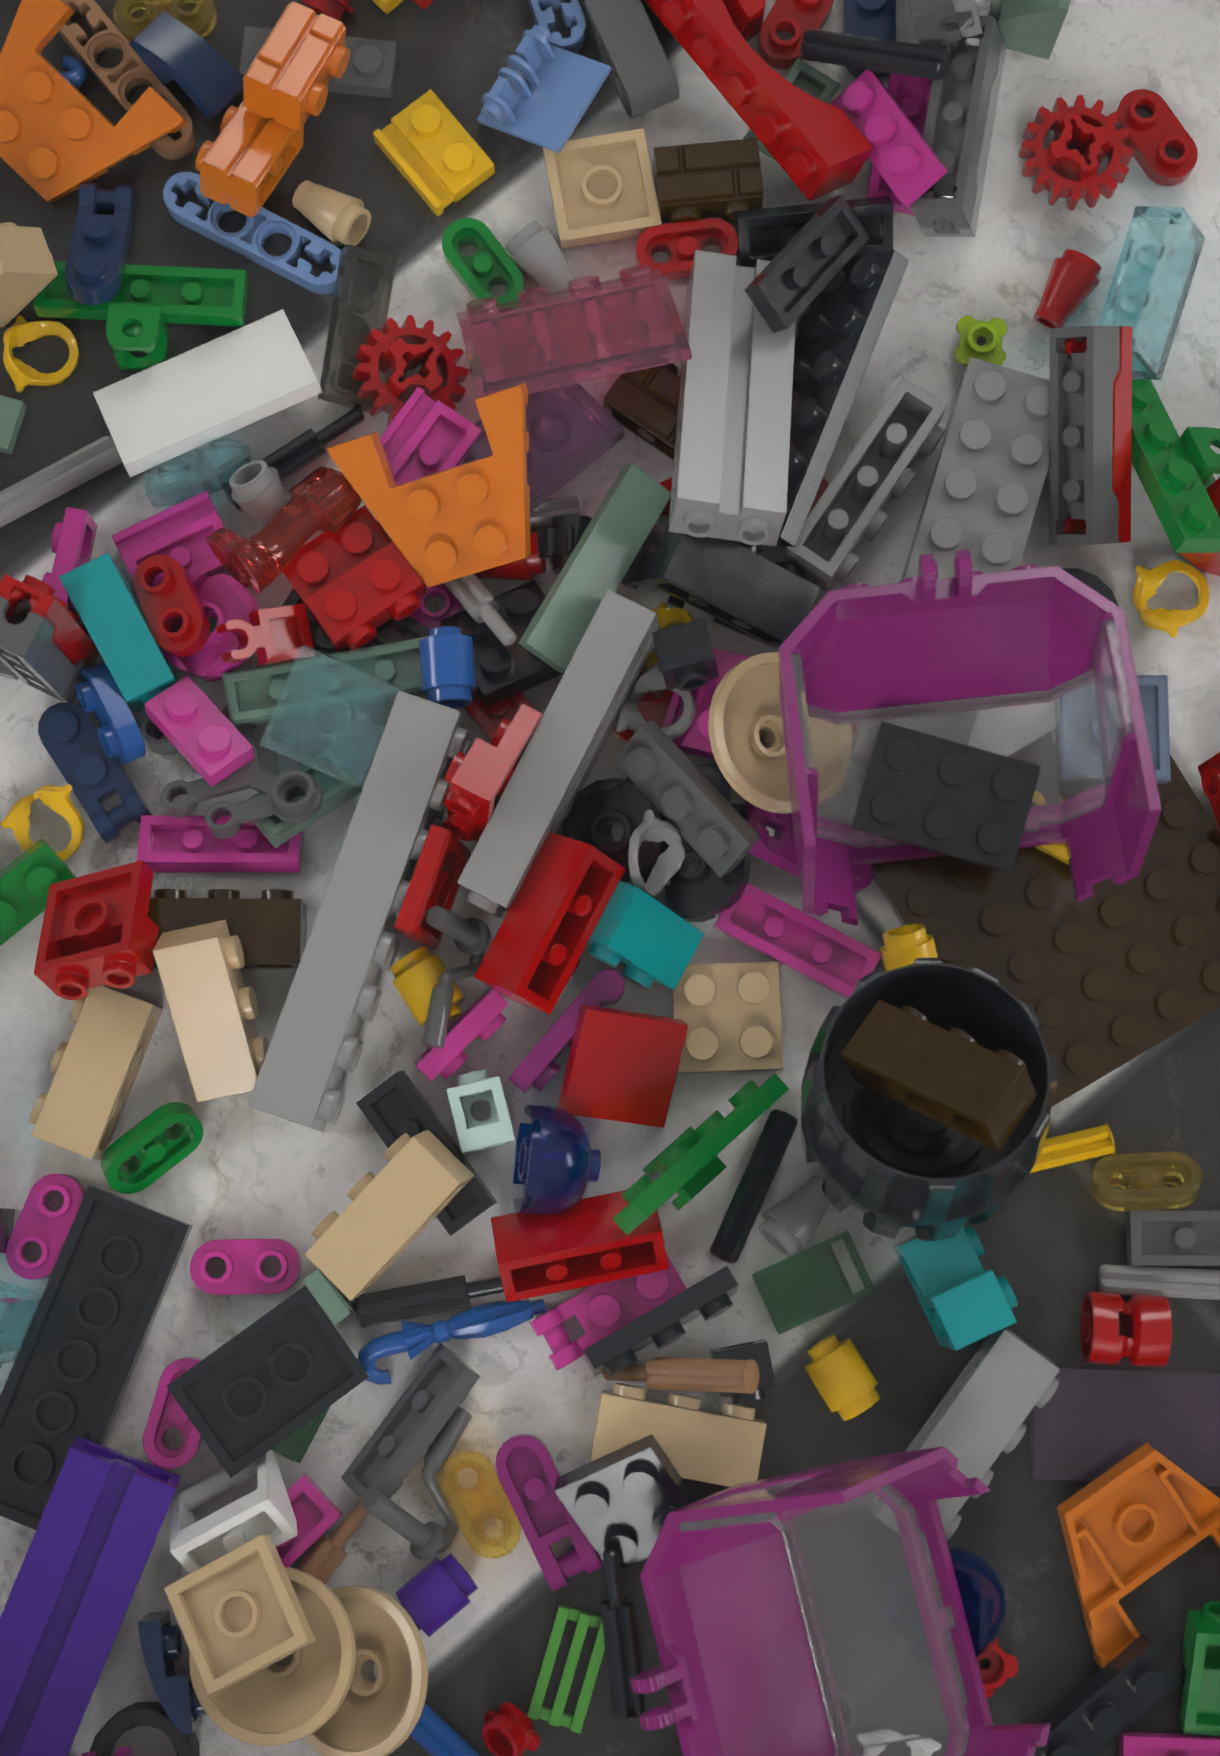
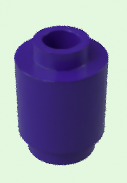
M450 1553L441 1561L436 1557L399 1588L395 1594L401 1606L413 1619L418 1631L422 1629L430 1637L471 1602L469 1596L478 1589V1586L455 1556Z

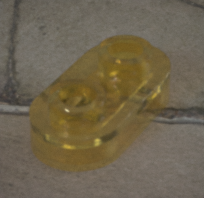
M117 0L113 8L114 23L129 43L163 11L189 27L201 38L207 36L214 29L217 22V11L213 0ZM193 2L197 4L191 11L181 10L185 3ZM135 10H146L145 14L139 18L130 16Z
M1180 1152L1112 1154L1103 1157L1096 1163L1091 1180V1192L1099 1204L1114 1211L1179 1209L1191 1205L1197 1199L1203 1174L1199 1164L1193 1158ZM1165 1184H1174L1177 1187H1167ZM1113 1186L1121 1187V1188H1123L1124 1190L1116 1189V1188H1114Z
M465 1449L454 1453L443 1465L439 1482L441 1491L471 1549L484 1558L496 1559L509 1554L519 1541L521 1525L492 1462L486 1455L477 1450ZM470 1467L476 1470L479 1476L478 1483L469 1488L461 1485L458 1480V1473L461 1469ZM495 1517L502 1521L504 1532L500 1536L490 1537L484 1532L483 1523L488 1518Z

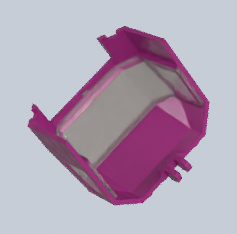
M968 549L955 551L953 560L954 577L938 579V566L933 554H921L918 560L919 577H909L895 584L877 586L854 583L840 590L829 591L779 647V699L803 912L822 916L828 913V909L839 911L843 923L858 926L851 866L945 856L851 829L878 728L882 721L1041 766L1019 848L1066 843L1076 903L1094 896L1093 885L1108 878H1111L1112 883L1118 885L1137 878L1162 809L1124 609L1058 566L1040 568L1037 565L1026 564L1005 572L984 574L980 571H973L971 555Z
M936 1447L878 1455L740 1483L669 1512L640 1575L662 1667L640 1673L631 1678L633 1693L639 1694L654 1693L659 1691L660 1688L667 1686L670 1703L651 1708L641 1714L639 1718L642 1730L661 1729L675 1723L683 1756H1035L1036 1747L1047 1745L1051 1723L993 1725L936 1502L938 1499L981 1495L990 1491V1489L978 1477L967 1478L957 1469L958 1459L946 1447Z

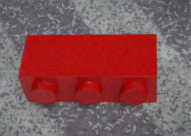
M549 832L474 977L513 1001L551 1015L625 868L591 844Z
M626 1190L491 1217L497 1264L506 1302L668 1270L667 1255L658 1211L656 1210L628 1235L612 1219L628 1205L621 1197Z

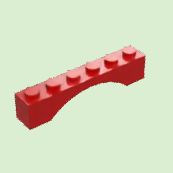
M644 0L809 201L815 200L854 181L873 150L872 145L841 109L816 99L791 84L773 70L749 46L734 25L723 0Z

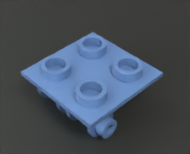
M534 25L531 30H524L521 35L522 41L515 50L517 56L509 55L505 62L508 68H500L498 79L489 93L483 95L482 102L484 105L481 108L477 121L560 153L612 68L609 65L549 44L548 41L551 38V34L544 27Z

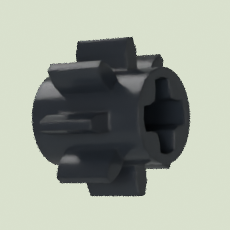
M585 515L556 516L552 518V528H546L545 533H539V558L550 559L553 573L559 574L592 520L591 517Z

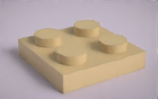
M644 128L568 140L560 153L543 147L560 249L638 237L649 227L662 224Z
M779 961L688 964L675 990H672L673 1018L682 1019L688 1024L677 1074L784 1069Z
M262 1534L164 1588L208 1696L219 1694L316 1641L269 1534Z

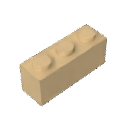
M226 919L162 933L153 949V954L196 1101L201 1102L253 1091L269 1048V1042L266 1036H258L254 1019L258 1018V1003L252 986L245 987L240 968L244 967V953L239 937L237 935L230 936Z
M105 986L90 988L85 998L76 1000L71 1014V1021L76 1023L69 1042L63 1041L58 1046L50 1067V1071L56 1074L48 1094L42 1092L39 1095L30 1115V1123L35 1124L31 1136L90 1159L101 1160L103 1153L110 1144L163 1009Z
M429 1130L414 1135L412 1138L407 1133L400 1136L383 1155L389 1163L376 1177L371 1172L362 1177L348 1192L347 1196L353 1202L343 1213L339 1215L336 1211L331 1212L311 1233L317 1241L304 1255L350 1301L368 1291L475 1176Z
M615 1383L613 1392L602 1390L590 1461L599 1459L652 1434L680 1476L684 1479L728 1487L757 1481L767 1424L763 1419L754 1418L756 1408L724 1402L722 1412L700 1408L701 1398L678 1393H669L667 1402L646 1398L647 1388L623 1383Z

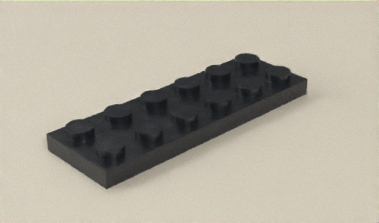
M896 250L853 256L810 303L807 312L802 316L798 324V334L794 343L787 511L776 547H795L909 263V260ZM761 544L756 545L758 547H775Z
M88 1185L0 1395V1516L36 1530L69 1449L76 1438L80 1436L103 1445L193 1225L93 1185Z

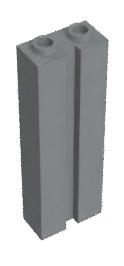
M695 250L687 285L668 532L688 534L697 538L711 537L740 541L748 545L761 544L776 547L787 511L796 320L788 329L773 333L744 291L771 261L757 259L755 268L737 266V256Z
M607 589L457 882L469 891L465 900L472 903V905L501 918L504 910L509 911L549 832L559 835L562 824L574 804L578 791L583 788L618 719L620 708L628 700L655 647L652 632L660 630V626L657 625L658 617L656 612Z

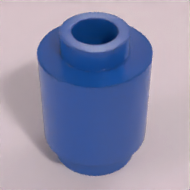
M443 626L429 630V637L419 641L423 694L428 696L429 701L452 709L471 705L472 693L477 689L473 638L461 634V628L454 626Z

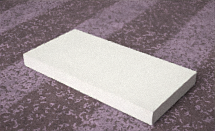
M282 309L95 391L93 394L129 476L132 477L322 393V389Z

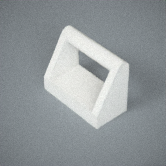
M271 1449L232 1478L229 1477L225 1469H222L174 1495L170 1504V1552L189 1574L262 1534H269L275 1547L298 1535L297 1521L277 1460ZM257 1476V1490L197 1522L195 1521L194 1509Z

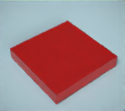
M431 824L394 925L395 929L421 947L426 946L433 951L438 949L443 932L428 924L426 920L427 913L434 906H441L451 912L460 888L457 882L471 856V851L449 829Z
M581 1004L557 1108L562 1114L664 1128L688 1024L682 1019Z

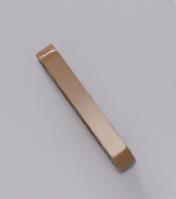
M63 0L75 11L73 15L78 14L82 18H87L89 26L94 33L88 40L82 28L76 23L72 24L69 18L59 30L66 44L86 64L90 73L124 114L133 106L127 101L128 93L133 87L144 84L157 90L189 122L184 128L180 129L181 137L174 141L170 136H164L153 142L151 147L161 157L169 160H177L188 156L194 149L197 138L193 122L186 110L129 45L128 40L94 0ZM109 47L120 49L124 56L118 66L106 69L96 63L97 56L102 50Z

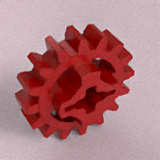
M1078 95L1074 105L1068 107L1064 99L1059 97L1054 103L1052 112L1042 106L1037 112L1034 120L1035 123L1028 122L1023 134V138L1026 141L1022 142L1018 152V157L1027 160L1023 165L1021 174L1022 177H1036L1031 189L1034 194L1044 189L1050 192L1048 198L1049 205L1053 206L1062 197L1067 199L1068 210L1074 211L1079 199H1084L1089 208H1094L1100 198V194L1110 199L1118 187L1117 183L1122 184L1130 170L1126 165L1129 164L1134 154V149L1124 145L1127 143L1131 131L1125 128L1116 129L1115 126L1120 117L1118 111L1111 113L1107 117L1101 113L1104 101L1099 99L1092 108L1085 107L1083 95ZM1054 131L1053 142H1050L1047 149H1043L1044 139ZM1108 156L1107 168L1098 175L1097 169L1099 164L1102 162L1103 157Z
M407 315L402 327L399 328L391 317L386 320L382 327V332L375 328L370 330L365 339L368 345L361 344L355 358L361 364L356 366L353 372V379L365 381V384L361 386L357 393L358 398H372L375 403L369 412L372 416L378 415L382 411L388 413L387 426L390 425L417 387L425 391L424 394L435 402L439 400L452 410L456 409L454 402L459 403L465 395L466 389L460 383L464 382L469 372L467 368L456 366L464 352L462 348L452 350L448 348L447 343L452 336L449 331L442 333L439 337L433 334L434 321L430 319L423 328L416 327L413 315ZM437 363L440 367L442 377L437 373ZM419 365H422L418 374L413 375L411 378L408 376L403 382H399L403 374L408 373L410 370L414 371ZM378 368L385 374V385L381 381Z

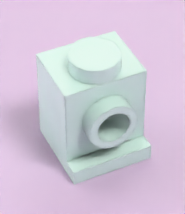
M487 1069L457 1076L458 1086L446 1090L462 1154L466 1155L517 1142L501 1077L489 1078ZM478 1101H486L491 1105L492 1113L485 1121H477L472 1117V1106Z

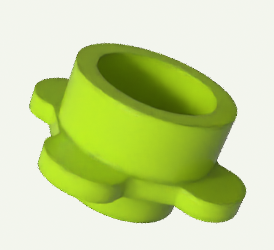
M970 315L960 318L956 325V331L960 334L958 347L954 352L956 361L963 366H967L970 357L1001 366L1006 359V353L1002 349V340L1008 331L1006 323L997 317L992 318L990 321L976 320ZM983 338L986 344L980 346L977 344L976 339Z

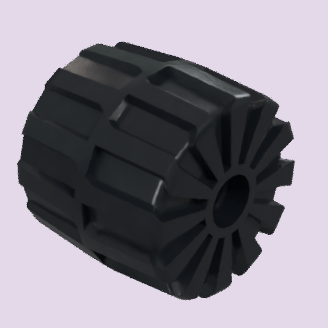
M915 958L914 963L889 971L878 968L857 981L852 995L841 1006L834 1005L830 1008L811 1047L801 1082V1134L806 1162L818 1161L826 1175V1179L821 1184L823 1193L839 1212L852 1204L864 1212L862 1224L872 1233L895 1239L901 1227H911L915 1229L917 1238L933 1242L955 1237L967 1221L972 1225L987 1221L1005 1205L1022 1185L1044 1147L1050 1124L1051 1107L1058 1083L1056 1058L1047 1052L1040 1033L1042 1021L1029 1002H1020L999 984L998 976L978 966L971 970L945 964L941 958ZM878 1000H882L899 1009L902 1005L913 1007L921 1012L930 1023L945 1030H948L949 1027L961 1029L969 1034L979 1046L995 1053L998 1049L1009 1051L1026 1064L1028 1076L1037 1096L999 1152L933 1119L919 1120L914 1118L906 1106L855 1081L841 1053Z

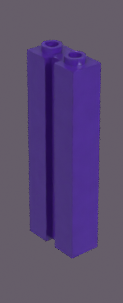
M80 1436L76 1438L70 1447L0 1617V1756H68L182 1476Z

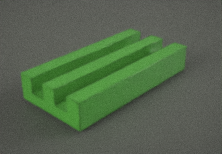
M559 1604L527 1713L530 1719L537 1721L538 1719L545 1720L550 1725L556 1727L561 1725L570 1728V1731L581 1734L605 1651L601 1616ZM568 1619L577 1622L553 1708L542 1706ZM588 1626L597 1628L598 1631L575 1711L572 1715L565 1713L564 1709Z

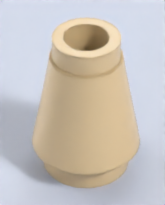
M310 180L302 182L294 193L293 207L299 210L334 245L354 247L366 235L371 223V213L364 208V203L361 199L315 184Z

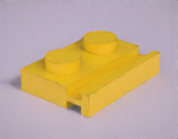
M431 89L391 119V123L384 129L380 130L378 128L373 132L374 142L437 217L444 213L443 209L453 201L457 203L495 174V164Z

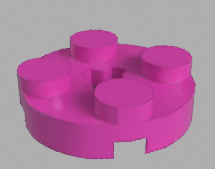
M204 573L190 576L206 615L214 620L218 618L217 626L232 619H243L250 623L248 613L260 609L252 592L229 575L219 573L221 576H206ZM183 618L173 622L171 633L177 632L182 627ZM217 629L209 635L205 646L192 656L177 657L160 647L165 658L173 666L190 676L199 677L207 682L219 681L223 678V673L233 672L248 659L246 658L236 663L224 662L222 654L238 650L239 640L235 634L231 632L217 633Z

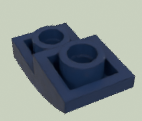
M164 11L129 43L163 85L174 79L208 120L217 115L243 89V78L221 54L193 30Z
M170 1611L148 1613L138 1621L144 1661L151 1683L161 1705L182 1735L194 1733L202 1722L201 1716L207 1715L196 1696L192 1684L190 1666L175 1667L174 1660H180L182 1655L180 1628L178 1625L171 1626Z

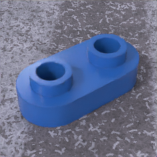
M101 662L80 671L81 682L75 683V691L86 713L93 711L101 728H98V736L106 755L109 758L116 756L122 764L145 757V744L140 729L108 667Z

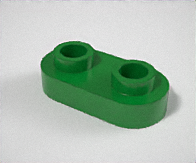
M461 218L452 222L446 228L442 237L443 255L450 269L477 305L485 312L503 315L516 309L524 295V282L520 269L483 222L474 218ZM465 245H473L478 249L472 256H464L459 252ZM497 284L504 285L508 289L502 296H494L489 290Z
M171 1102L155 1109L114 1141L103 1153L101 1170L110 1187L122 1194L137 1193L149 1187L199 1146L203 1138L202 1123L194 1110L185 1103Z

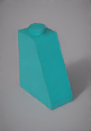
M109 553L59 576L125 701L136 713L143 709L145 710L144 704L179 681L170 662L165 658L160 646L156 643L129 580Z

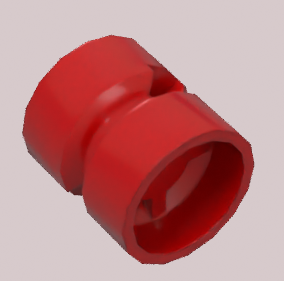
M1086 1291L1080 1315V1347L1085 1363L1118 1365L1122 1357H1127L1133 1366H1166L1172 1342L1171 1309L1166 1296L1132 1294L1128 1302H1124L1119 1293ZM1119 1321H1123L1122 1336L1119 1335Z

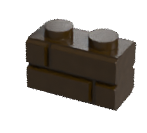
M757 138L654 147L653 173L662 223L722 217V220L730 224H736V212L762 209L764 196Z
M639 350L627 364L622 375L617 378L605 395L603 414L674 461L680 377L677 376L679 370L666 357L654 353L650 358Z

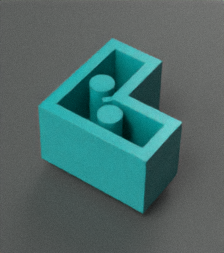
M619 881L586 946L590 947L587 953L614 968L617 967L618 963L624 965L625 968L621 975L645 989L650 990L653 982L675 990L704 933L640 888Z
M971 1224L962 1227L956 1236L931 1242L920 1240L914 1236L893 1246L940 1346L957 1351L1017 1322L1011 1310L1018 1306L1015 1294L1003 1275L996 1277L993 1270L983 1269L978 1257L984 1254V1249Z

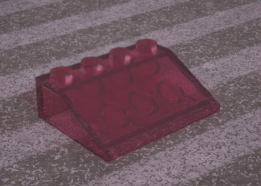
M637 265L620 270V278L600 282L599 276H585L569 281V289L549 293L548 287L540 286L519 291L517 293L518 300L497 304L496 297H488L466 303L467 311L458 312L456 316L469 376L477 399L522 383H526L528 394L692 359L691 349L666 277L659 270L651 271L650 265Z

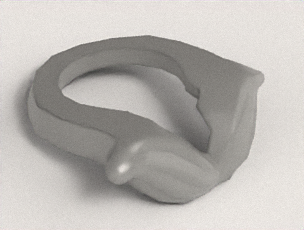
M656 662L637 680L633 688L632 699L626 701L620 708L616 728L618 733H622L627 729L636 732L641 725L647 723L642 714L637 711V703L650 691L667 689L659 662ZM678 688L671 691L680 695L684 702L682 717L675 724L666 728H660L672 741L687 731L692 725L696 713L695 698L692 692L680 691Z
M649 809L645 811L643 822L633 831L630 838L629 870L634 886L640 888L651 897H655L665 885L669 886L671 884L670 879L681 868L685 860V848L682 845L679 831L671 824L656 818L653 811ZM642 841H666L669 847L658 857L645 883L639 869L638 854Z

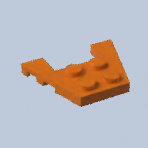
M21 0L0 54V157L47 202H57L79 189L82 183L93 181L108 172L110 167L131 155L136 156L151 147L153 142L169 133L174 134L184 128L189 122L157 90L149 86L115 126L41 55V51L75 11L63 0Z
M526 383L482 396L475 400L493 454L397 485L377 431L327 448L332 460L427 588L524 559L531 554L530 485H527L526 453L529 452V431H526V404H528Z
M1146 1442L1057 1506L1093 1657L1099 1668L1102 1669L1140 1636L1120 1606L1119 1600L1208 1535H1210L1220 1551V1498Z

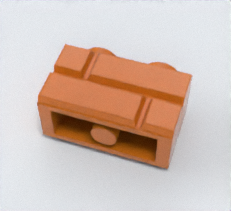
M294 1L291 4L289 3L243 77L244 106H246L247 110L267 119L272 117L276 123L295 131L301 130L310 114L317 117L325 105L329 81L332 76L340 79L349 63L350 49L345 47L346 27H344L343 23L322 13L318 16L313 9Z
M244 100L239 108L233 105L230 106L222 119L220 135L215 142L205 141L196 158L195 167L200 171V191L203 196L222 205L228 203L231 209L253 218V216H256L302 149L304 125L301 130H292L276 123L272 117L267 119L248 111L246 106H244Z

